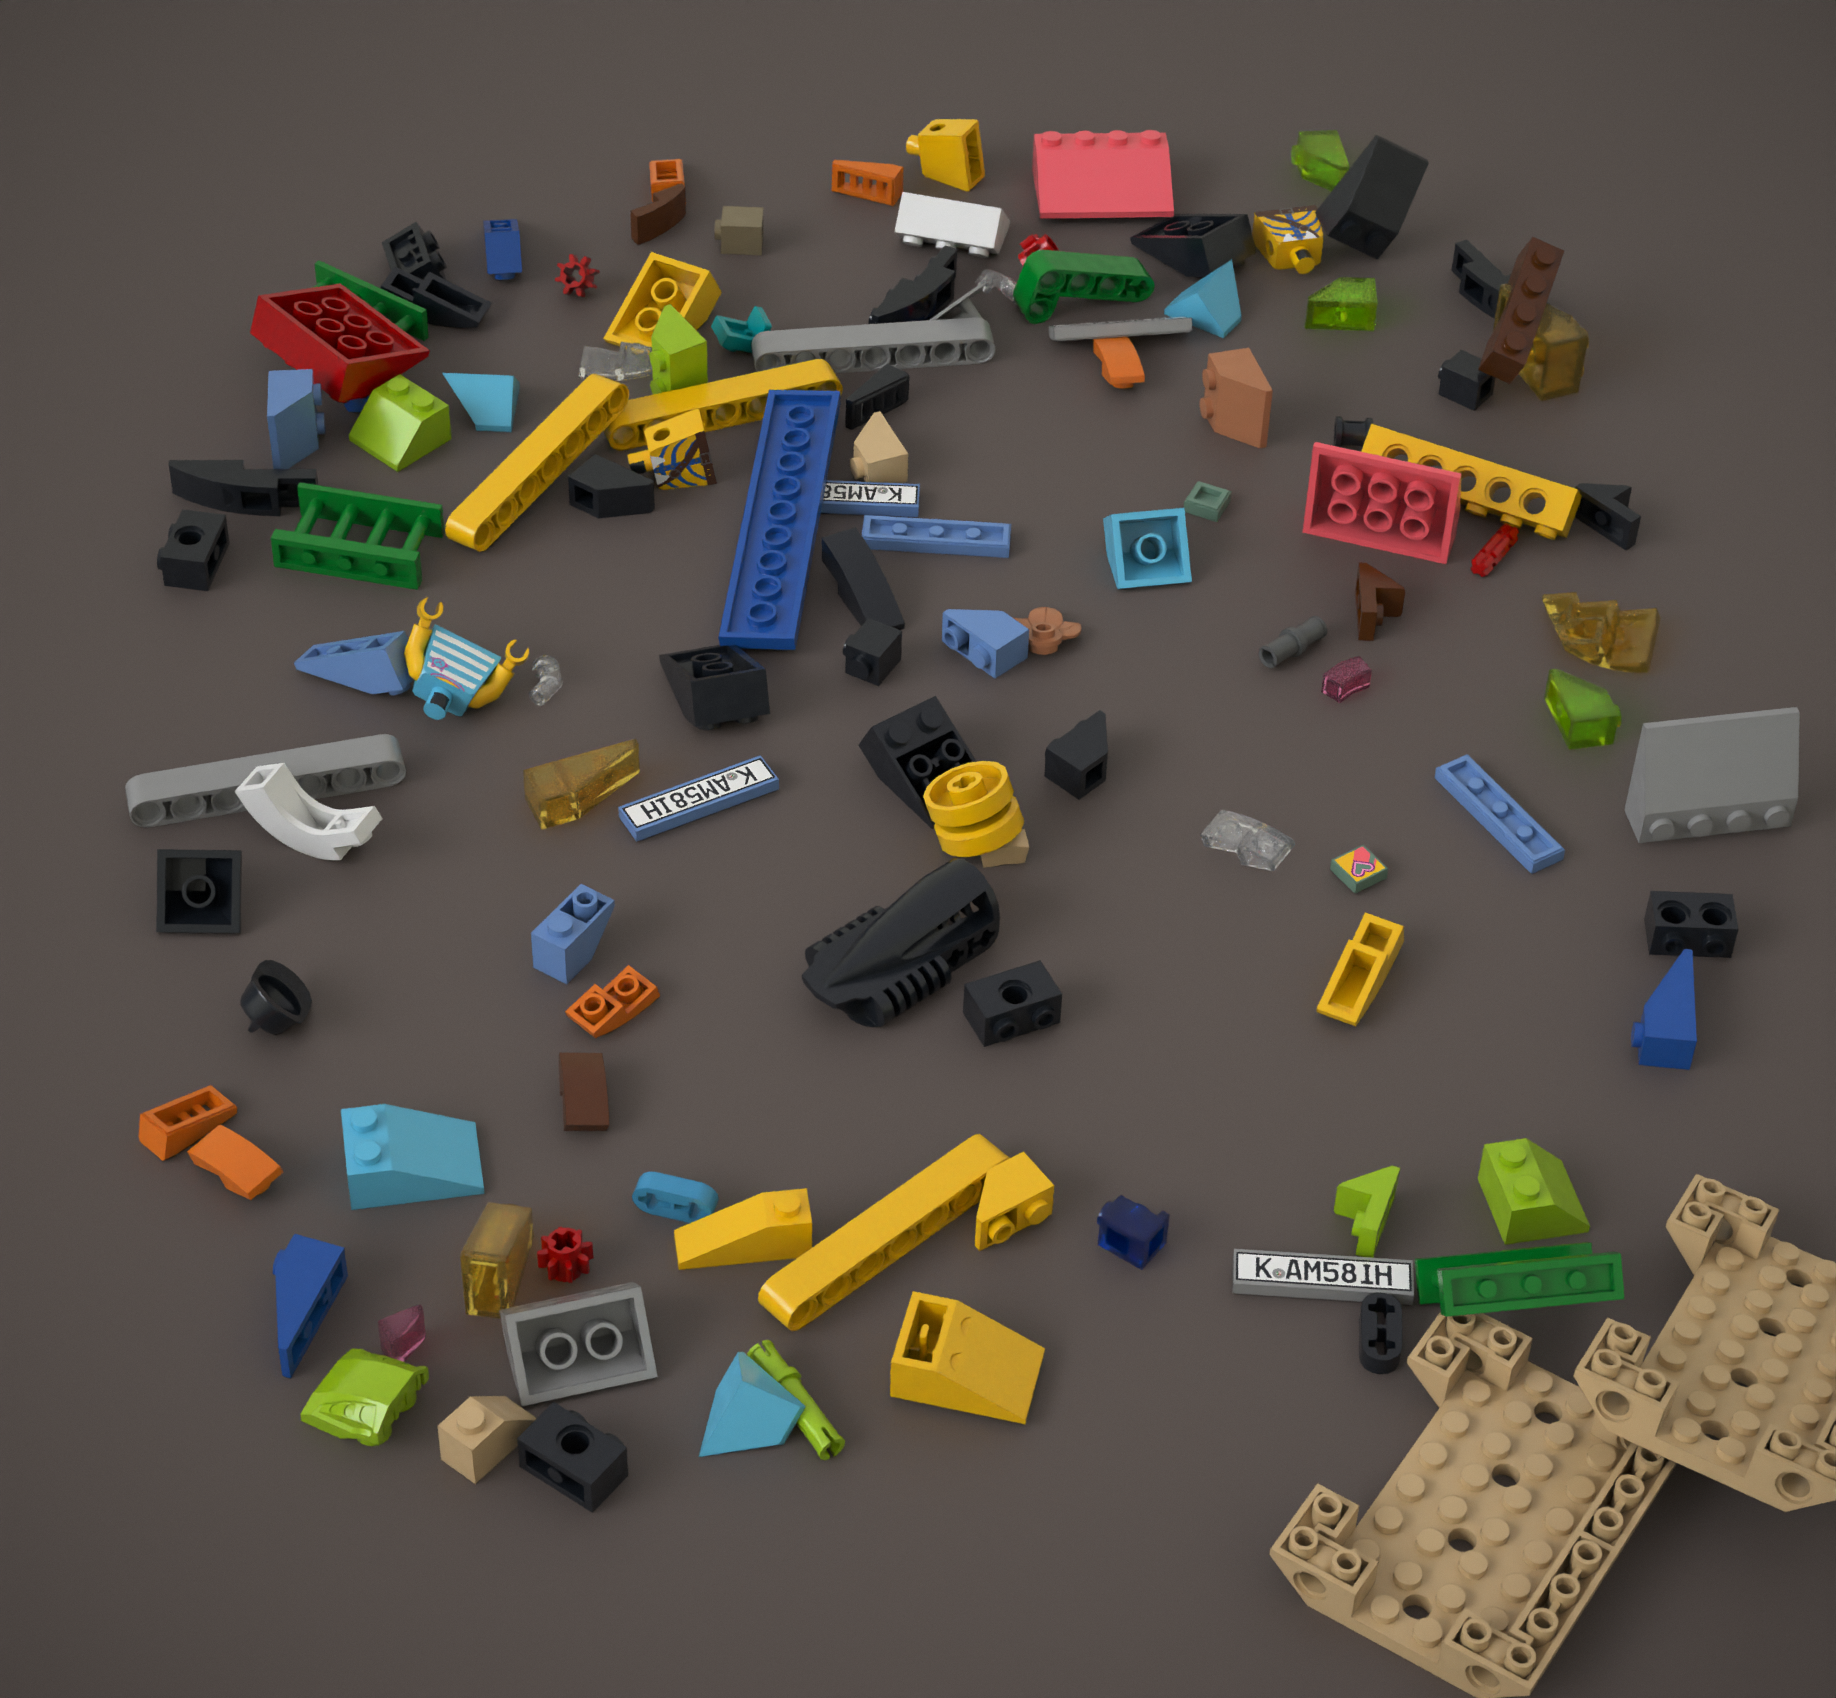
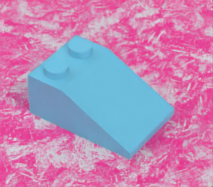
M388 1104L341 1109L347 1178L352 1210L484 1194L475 1122Z

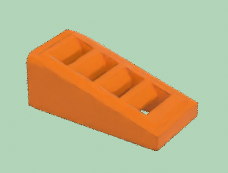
M681 159L649 162L652 203L653 193L681 183L685 186L683 162Z
M834 160L832 163V191L894 206L903 192L904 167L884 163ZM845 173L850 174V183L845 182ZM859 176L863 177V184L859 183ZM872 180H876V185L872 184Z
M209 1085L141 1113L138 1137L145 1147L164 1161L180 1153L211 1132L219 1124L221 1125L236 1115L237 1106L212 1085ZM206 1105L211 1110L206 1111L202 1106Z

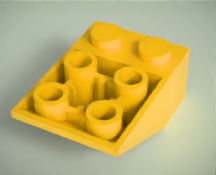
M913 1291L891 1360L890 1397L1026 1424L1045 1348L958 1300Z

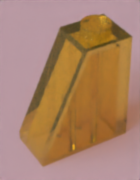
M490 1202L485 1206L460 1255L466 1314L501 1319L499 1310L514 1307L534 1238L532 1208L521 1207L515 1204Z

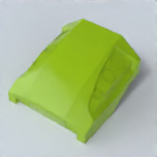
M351 1348L337 1361L312 1393L300 1414L301 1421L340 1439H357L366 1446L380 1445L391 1436V1424L399 1418V1413L409 1410L416 1403L417 1390L419 1391L421 1384L425 1385L429 1380L428 1367H415L388 1356L373 1354L363 1349Z

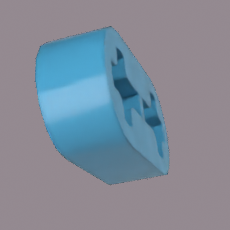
M658 1172L643 1173L632 1195L634 1204L642 1211L687 1223L713 1214L719 1201L716 1191L707 1184Z

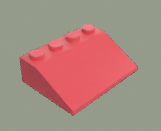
M1114 130L1109 133L1079 131L1077 133L1060 134L1056 131H1047L1043 134H1034L1032 171L1040 219L1174 217L1170 154L1166 132L1146 130L1142 133H1126Z
M1315 442L1312 451L1302 533L1447 564L1456 538L1460 513L1462 474Z

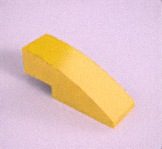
M1365 912L1353 940L1349 939L1317 1006V1013L1356 1027L1375 999L1404 943V926Z

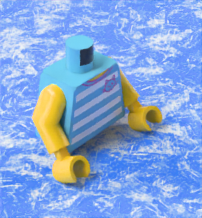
M428 597L424 598L417 605V614L420 617L419 623H414L404 651L409 676L414 679L412 691L415 696L426 701L423 707L424 713L432 719L441 720L446 716L447 712L456 716H463L469 707L478 709L497 700L515 673L512 672L514 667L522 665L527 661L529 648H527L523 657L515 658L511 655L510 650L514 647L517 640L510 641L505 651L506 660L503 664H500V656L436 624L430 629L431 621L441 616L443 604L439 602L433 616L428 615L424 610Z

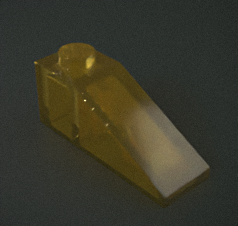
M636 739L523 770L525 800L541 830L580 819L640 772L639 743Z

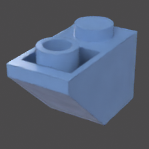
M947 609L943 612L942 642L971 661L977 668L982 669L996 679L1028 658L1029 629L1003 611Z
M580 884L531 932L533 968L568 984L592 960L615 907V900Z

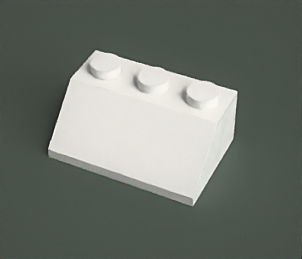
M902 192L895 233L903 239L902 243L906 245L922 247L923 242L936 244L935 248L941 250L946 245L953 248L968 249V254L972 256L988 258L989 253L999 254L1010 226V220L1002 208Z

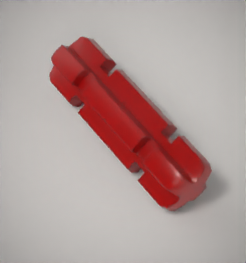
M1503 524L1497 530L1496 534L1490 538L1480 552L1471 560L1472 567L1470 569L1473 574L1478 573L1481 577H1485L1493 570V567L1510 550L1509 548L1513 547L1518 541L1517 534L1519 530L1516 526L1511 527L1509 524Z

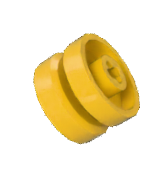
M992 761L966 763L949 769L936 777L927 786L923 798L930 818L935 822L934 828L942 851L957 857L983 855L1009 843L1021 832L1025 821L1018 801L1013 796L1014 790L1005 766Z

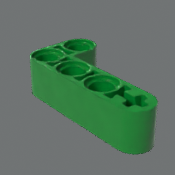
M1038 250L1027 257L1014 288L1013 299L1030 323L1039 324L1047 321L1052 316L1059 297L1141 302L1151 296L1155 283L1142 263L1134 257Z

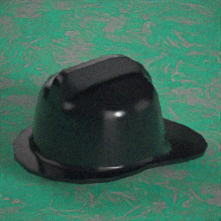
M264 960L254 971L249 985L241 996L240 1004L245 1014L251 1020L248 1027L250 1033L261 1028L270 1034L279 1035L294 1024H301L305 1020L311 1008L312 999L303 981L292 970L276 961Z

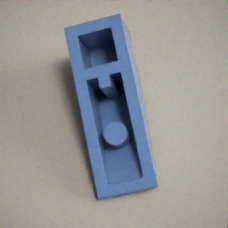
M405 631L313 645L294 662L296 670L369 694L389 692L391 696L398 695L407 691L411 687L410 683L414 680L409 676L404 657L405 647L408 642Z

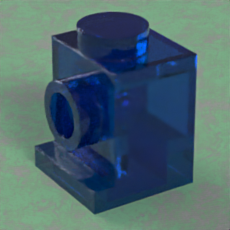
M1120 1195L1114 1202L1108 1201L1102 1207L1097 1217V1224L1099 1225L1098 1245L1143 1270L1167 1243L1170 1214L1162 1210L1156 1215L1150 1212L1144 1205L1135 1203Z

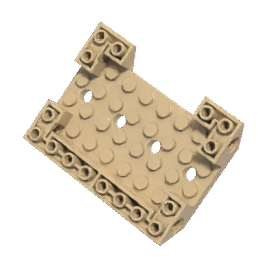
M1696 1174L1665 1226L1694 1277L1645 1360L1643 1361L1651 1336L1639 1332L1627 1324L1619 1323L1607 1317L1576 1367L1573 1376L1605 1430L1784 1512L1835 1501L1836 1263L1798 1249L1791 1243L1782 1242L1770 1237L1780 1209L1766 1204L1759 1198L1747 1196L1726 1187L1717 1180L1708 1179ZM1792 1283L1798 1284L1802 1287L1795 1286ZM1763 1331L1770 1332V1333L1774 1334L1775 1336L1768 1335V1334L1764 1333ZM1735 1382L1743 1383V1384L1747 1385L1748 1387L1740 1386V1385L1736 1384ZM1705 1434L1713 1435L1719 1438L1720 1440L1711 1439L1707 1437Z
M1440 1312L1407 1359V1364L1439 1409L1359 1524L1356 1526L1359 1511L1358 1504L1317 1483L1271 1547L1269 1555L1307 1606L1476 1698L1530 1696L1677 1463L1606 1431L1579 1386L1528 1361L1533 1338L1484 1313L1445 1317ZM1542 1412L1550 1413L1558 1419V1422L1544 1423L1535 1415ZM1507 1475L1514 1479L1517 1484L1509 1487L1501 1486L1494 1481L1493 1477ZM1455 1539H1462L1469 1542L1473 1549L1460 1552L1452 1548L1449 1542ZM1412 1605L1420 1606L1429 1615L1425 1618L1415 1619L1408 1616L1404 1608Z

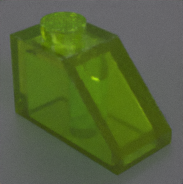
M1298 131L1297 145H1293L1291 151L1293 165L1298 166L1301 178L1332 191L1350 169L1338 131Z
M1340 277L1308 296L1305 329L1374 331L1378 305L1375 278Z
M1550 669L1544 699L1568 749L1613 744L1616 729L1621 726V711L1617 704H1613L1607 690L1559 669Z

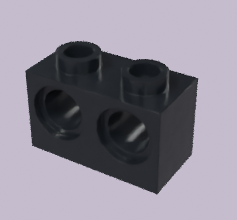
M1650 891L1644 917L1649 955L1679 956L1684 949L1693 950V956L1732 957L1739 930L1733 894Z

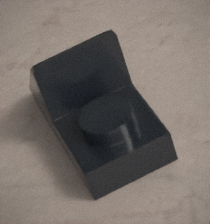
M1580 483L1575 487L1582 496L1575 515L1576 519L1624 550H1628L1636 544L1641 516L1628 508L1632 487L1627 485Z

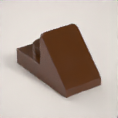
M1362 562L1358 564L1355 585L1358 640L1374 641L1375 627L1382 626L1383 617H1400L1402 615L1405 588L1371 565Z

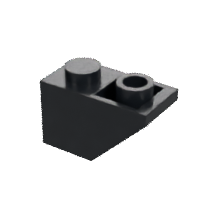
M594 454L568 476L569 504L598 519L648 514L655 510L653 480L597 454Z
M1099 710L1088 719L1080 721L1075 728L1061 738L1054 739L1046 747L1044 777L1078 800L1106 781L1108 744L1105 713Z

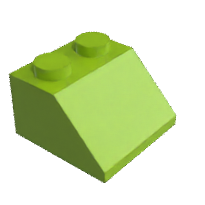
M671 304L664 306L651 336L652 352H650L649 358L653 368V380L650 383L652 394L708 383L707 341Z
M399 374L372 391L349 433V441L399 472L452 439L449 405Z
M1527 1138L1484 1144L1478 1181L1505 1245L1589 1232V1222L1562 1160Z

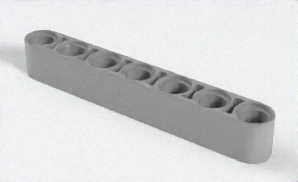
M977 317L771 330L758 333L751 342L754 365L757 372L814 359L826 360L835 373L879 371L886 364L898 369L986 363L992 359L996 351L990 324L985 319Z
M379 734L144 773L128 780L125 785V793L131 821L140 827H155L248 811L235 793V790L257 766L285 763L301 788L313 799L397 785L405 778L406 767L398 739L389 734Z

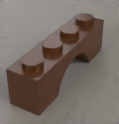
M1532 237L1519 253L1508 285L1511 286L1508 301L1495 330L1487 342L1478 368L1479 371L1510 384L1524 368L1564 250Z

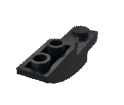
M1467 239L1455 243L1451 271L1461 280L1459 293L1478 309L1499 321L1509 298L1511 286L1508 285L1511 274L1505 276ZM1548 302L1546 303L1536 333V337L1542 339L1551 338L1553 322L1555 320L1556 309Z
M945 245L936 257L933 256L930 259L927 268L921 275L918 274L914 281L902 278L894 289H890L887 292L884 301L879 307H875L872 310L868 324L926 321L944 310L954 299L957 249Z
M169 460L173 494L205 507L237 514L280 516L282 507H300L297 488L300 482L318 485L317 469H245L244 460Z

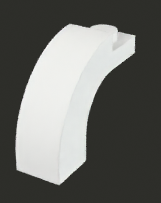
M285 763L257 766L235 790V793L252 817L272 836L298 852L323 860H341L351 847H358L366 843L372 837L374 828L383 819L375 806L339 810L319 803L301 788Z

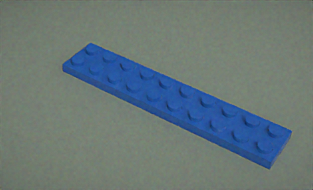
M769 390L718 636L720 646L736 645L740 649L796 650L841 406L840 391Z

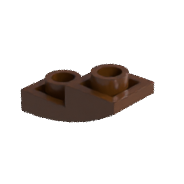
M682 183L653 193V203L630 210L631 239L637 245L648 242L667 232L686 215L685 186Z
M560 1052L559 1083L560 1096H563L564 1131H607L609 1128V1107L603 1054Z

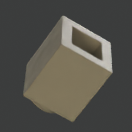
M723 206L722 218L715 219V240H721V254L762 255L764 207Z

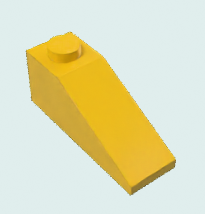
M807 1188L763 1192L675 1229L674 1238L678 1269H695L796 1259L812 1248V1218Z

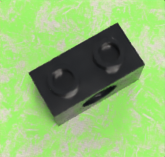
M182 509L176 524H171L169 528L168 541L165 547H161L157 555V568L162 570L164 586L209 591L230 544L226 515Z
M1041 960L964 984L963 1014L984 1047L1009 1041L1014 1037L1039 1029H1046L1060 1023L1062 993Z
M555 1402L517 1438L519 1466L592 1513L628 1477L627 1447L624 1446L622 1441L611 1433L605 1434L593 1427L578 1412L568 1411Z

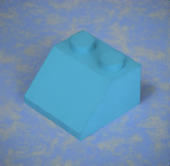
M1184 508L1119 513L1103 518L1106 553L1117 589L1192 582Z

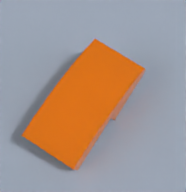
M1128 337L1093 339V353L1102 361V376L1110 385H1113L1115 388H1131L1134 386V383L1145 382V375L1139 356Z
M628 965L603 989L594 984L565 1013L594 1038H597L630 1021L659 998L660 993L656 985Z
M220 1124L187 1151L194 1165L218 1175L226 1189L249 1200L265 1192L270 1184L283 1173L280 1165L261 1149L241 1135Z

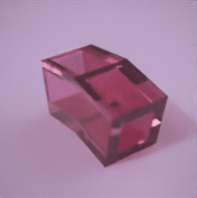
M1360 656L1339 662L1323 674L1321 692L1341 703L1351 694L1369 688L1372 670Z

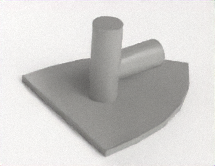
M983 283L963 295L930 320H940L958 307L961 312L951 319L982 318L970 299L983 290Z

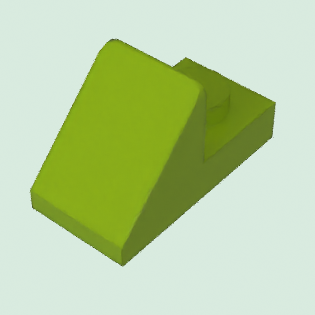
M1389 1166L1345 1181L1337 1187L1334 1213L1355 1219L1351 1235L1358 1237L1357 1256L1374 1258L1396 1196L1400 1173L1399 1167Z

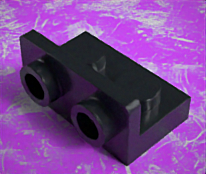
M417 222L382 242L391 271L396 266L422 280L429 272L446 280L443 270L447 266L437 251L440 248L431 231L424 232Z

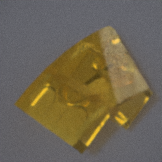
M1576 592L1542 595L1543 604L1565 651L1584 661L1604 668L1634 673L1649 672L1661 619L1657 608L1620 611L1617 600L1580 603Z

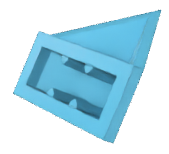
M1232 259L1180 293L1165 308L1164 314L1170 317L1192 318V326L1225 338L1241 322L1242 316Z
M442 373L475 423L476 431L512 432L520 390V382L514 376Z
M737 1352L716 1389L698 1457L784 1445L806 1406L744 1352Z

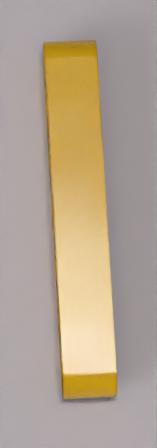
M814 359L628 400L622 413L603 433L613 449L619 451L647 445L644 433L646 428L699 408L704 431L709 432L763 420L769 390L840 391L841 396L843 387L826 360Z
M598 374L588 376L451 513L445 527L447 538L479 552L489 548L622 413L629 398L627 386Z
M975 1134L772 1275L762 1286L758 1294V1302L789 1330L797 1331L980 1202L987 1170L1010 1157L983 1135Z

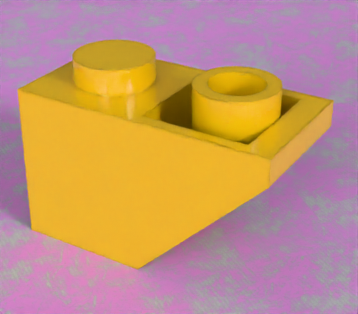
M1024 1151L987 1170L976 1216L975 1246L979 1251L995 1243L1005 1242L1012 1234L1030 1225H1037L1052 1214L1054 1184Z

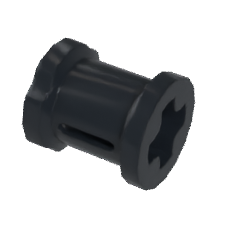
M1336 416L1334 446H1363L1370 426L1373 424V419L1366 418L1365 421L1343 420L1342 416Z

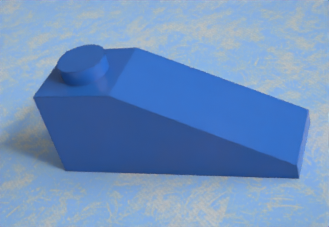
M517 219L483 221L487 273L495 274V279L499 280L515 278V273L522 272L520 233Z
M1684 949L1648 999L1644 1005L1641 1022H1633L1631 1047L1638 1048L1639 1065L1690 1070L1697 1043L1693 950Z
M298 1234L293 1235L285 1250L281 1249L277 1253L273 1264V1274L276 1278L278 1350L282 1376L292 1378L348 1277L344 1247Z

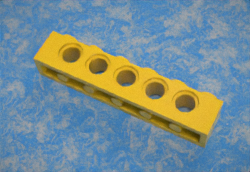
M1371 424L1361 452L1392 459L1398 455H1407V462L1429 467L1438 465L1443 470L1461 473V480L1468 476L1475 477L1476 484L1474 488L1467 492L1461 491L1460 504L1466 505L1465 510L1480 517H1486L1487 513L1500 516L1501 523L1509 524L1511 527L1516 526L1518 529L1521 528L1522 524L1536 528L1534 533L1552 540H1555L1557 535L1567 538L1582 498L1578 489ZM1502 487L1511 489L1510 497L1505 502L1496 503L1493 501V494L1497 489ZM1533 499H1544L1546 502L1545 507L1540 513L1530 514L1527 512L1528 504Z

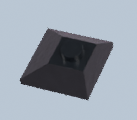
M157 849L156 932L241 933L242 850Z

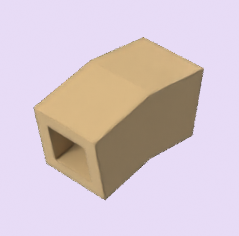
M1022 829L1012 841L999 849L980 855L983 868L1025 863L1029 851L1025 829Z

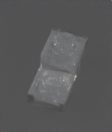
M622 341L619 352L600 347L584 346L578 378L586 379L591 374H598L614 381H622L649 376L652 371L649 358L652 347Z
M1222 809L1200 834L1205 847L1235 852L1239 857L1241 865L1274 871L1295 846L1293 839L1279 830L1251 817Z

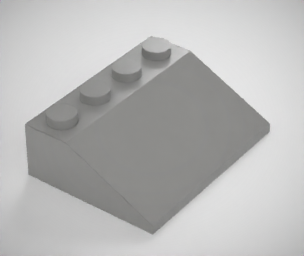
M1791 707L1643 723L1624 809L1638 843L1790 827L1798 801L1800 724L1798 708Z

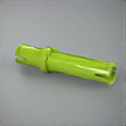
M762 1341V1345L766 1349L765 1352L759 1343L755 1344L749 1350L747 1356L806 1406L796 1424L817 1451L819 1458L822 1460L830 1459L827 1448L833 1456L840 1453L845 1446L844 1438L838 1434L801 1384V1374L793 1366L789 1367L772 1341Z

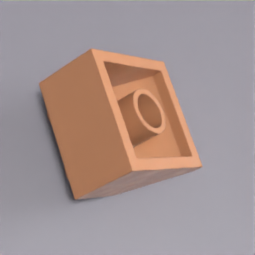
M1250 348L1208 354L1207 369H1204L1202 373L1205 387L1204 397L1200 399L1202 417L1208 419L1215 433L1257 448H1266L1273 390Z

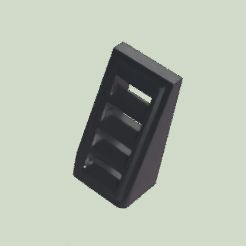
M889 364L883 366L846 399V428L853 430L867 423L873 413L880 411L883 415L904 404L909 399V374Z

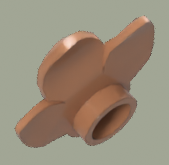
M1050 607L1035 608L1030 611L1028 618H1014L1029 629L1028 650L1035 654L1047 655L1055 653L1062 640L1076 638L1081 634V624L1063 621L1060 611Z

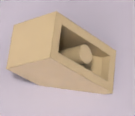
M880 411L875 412L854 441V458L850 459L851 473L860 482L905 483L908 481V452Z
M470 1396L438 1425L441 1460L476 1484L518 1446L517 1438L537 1418L506 1396Z

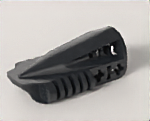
M953 858L922 877L886 909L875 906L868 910L867 913L858 916L856 920H852L844 927L835 930L833 934L827 935L822 941H817L806 948L805 957L809 968L802 974V981L817 999L833 1009L842 1010L854 1022L866 1027H881L894 1019V1016H899L906 1009H910L917 1002L927 998L928 995H932L940 988L951 983V973L992 946L998 937L1000 927L999 904L994 891L984 875L974 865L964 859ZM971 901L979 908L976 912H973L970 906ZM959 910H960L964 915H966V917H964V918L961 919L960 914H959ZM948 918H950L953 924L949 925Z

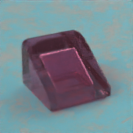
M420 1304L378 1321L381 1350L385 1356L406 1362L426 1338L424 1313Z

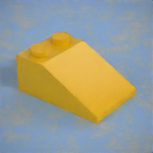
M651 252L603 339L607 343L649 356L650 352H652L651 336L664 306L671 304L697 330L707 321L722 291L709 270Z

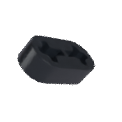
M1383 1292L1372 1293L1363 1300L1360 1311L1359 1359L1363 1367L1371 1373L1379 1375L1389 1374L1399 1366L1402 1352V1308L1400 1302L1392 1295ZM1376 1312L1384 1313L1385 1325L1377 1324ZM1376 1342H1384V1353L1386 1355L1377 1354Z

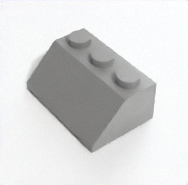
M635 1282L499 1310L507 1355L521 1406L658 1377L641 1286Z

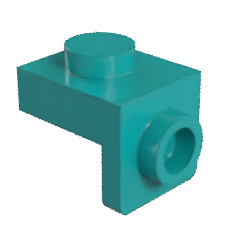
M754 306L747 322L716 315L711 328L723 348L733 352L740 350L752 353V339L760 332L771 331L772 324L763 308Z

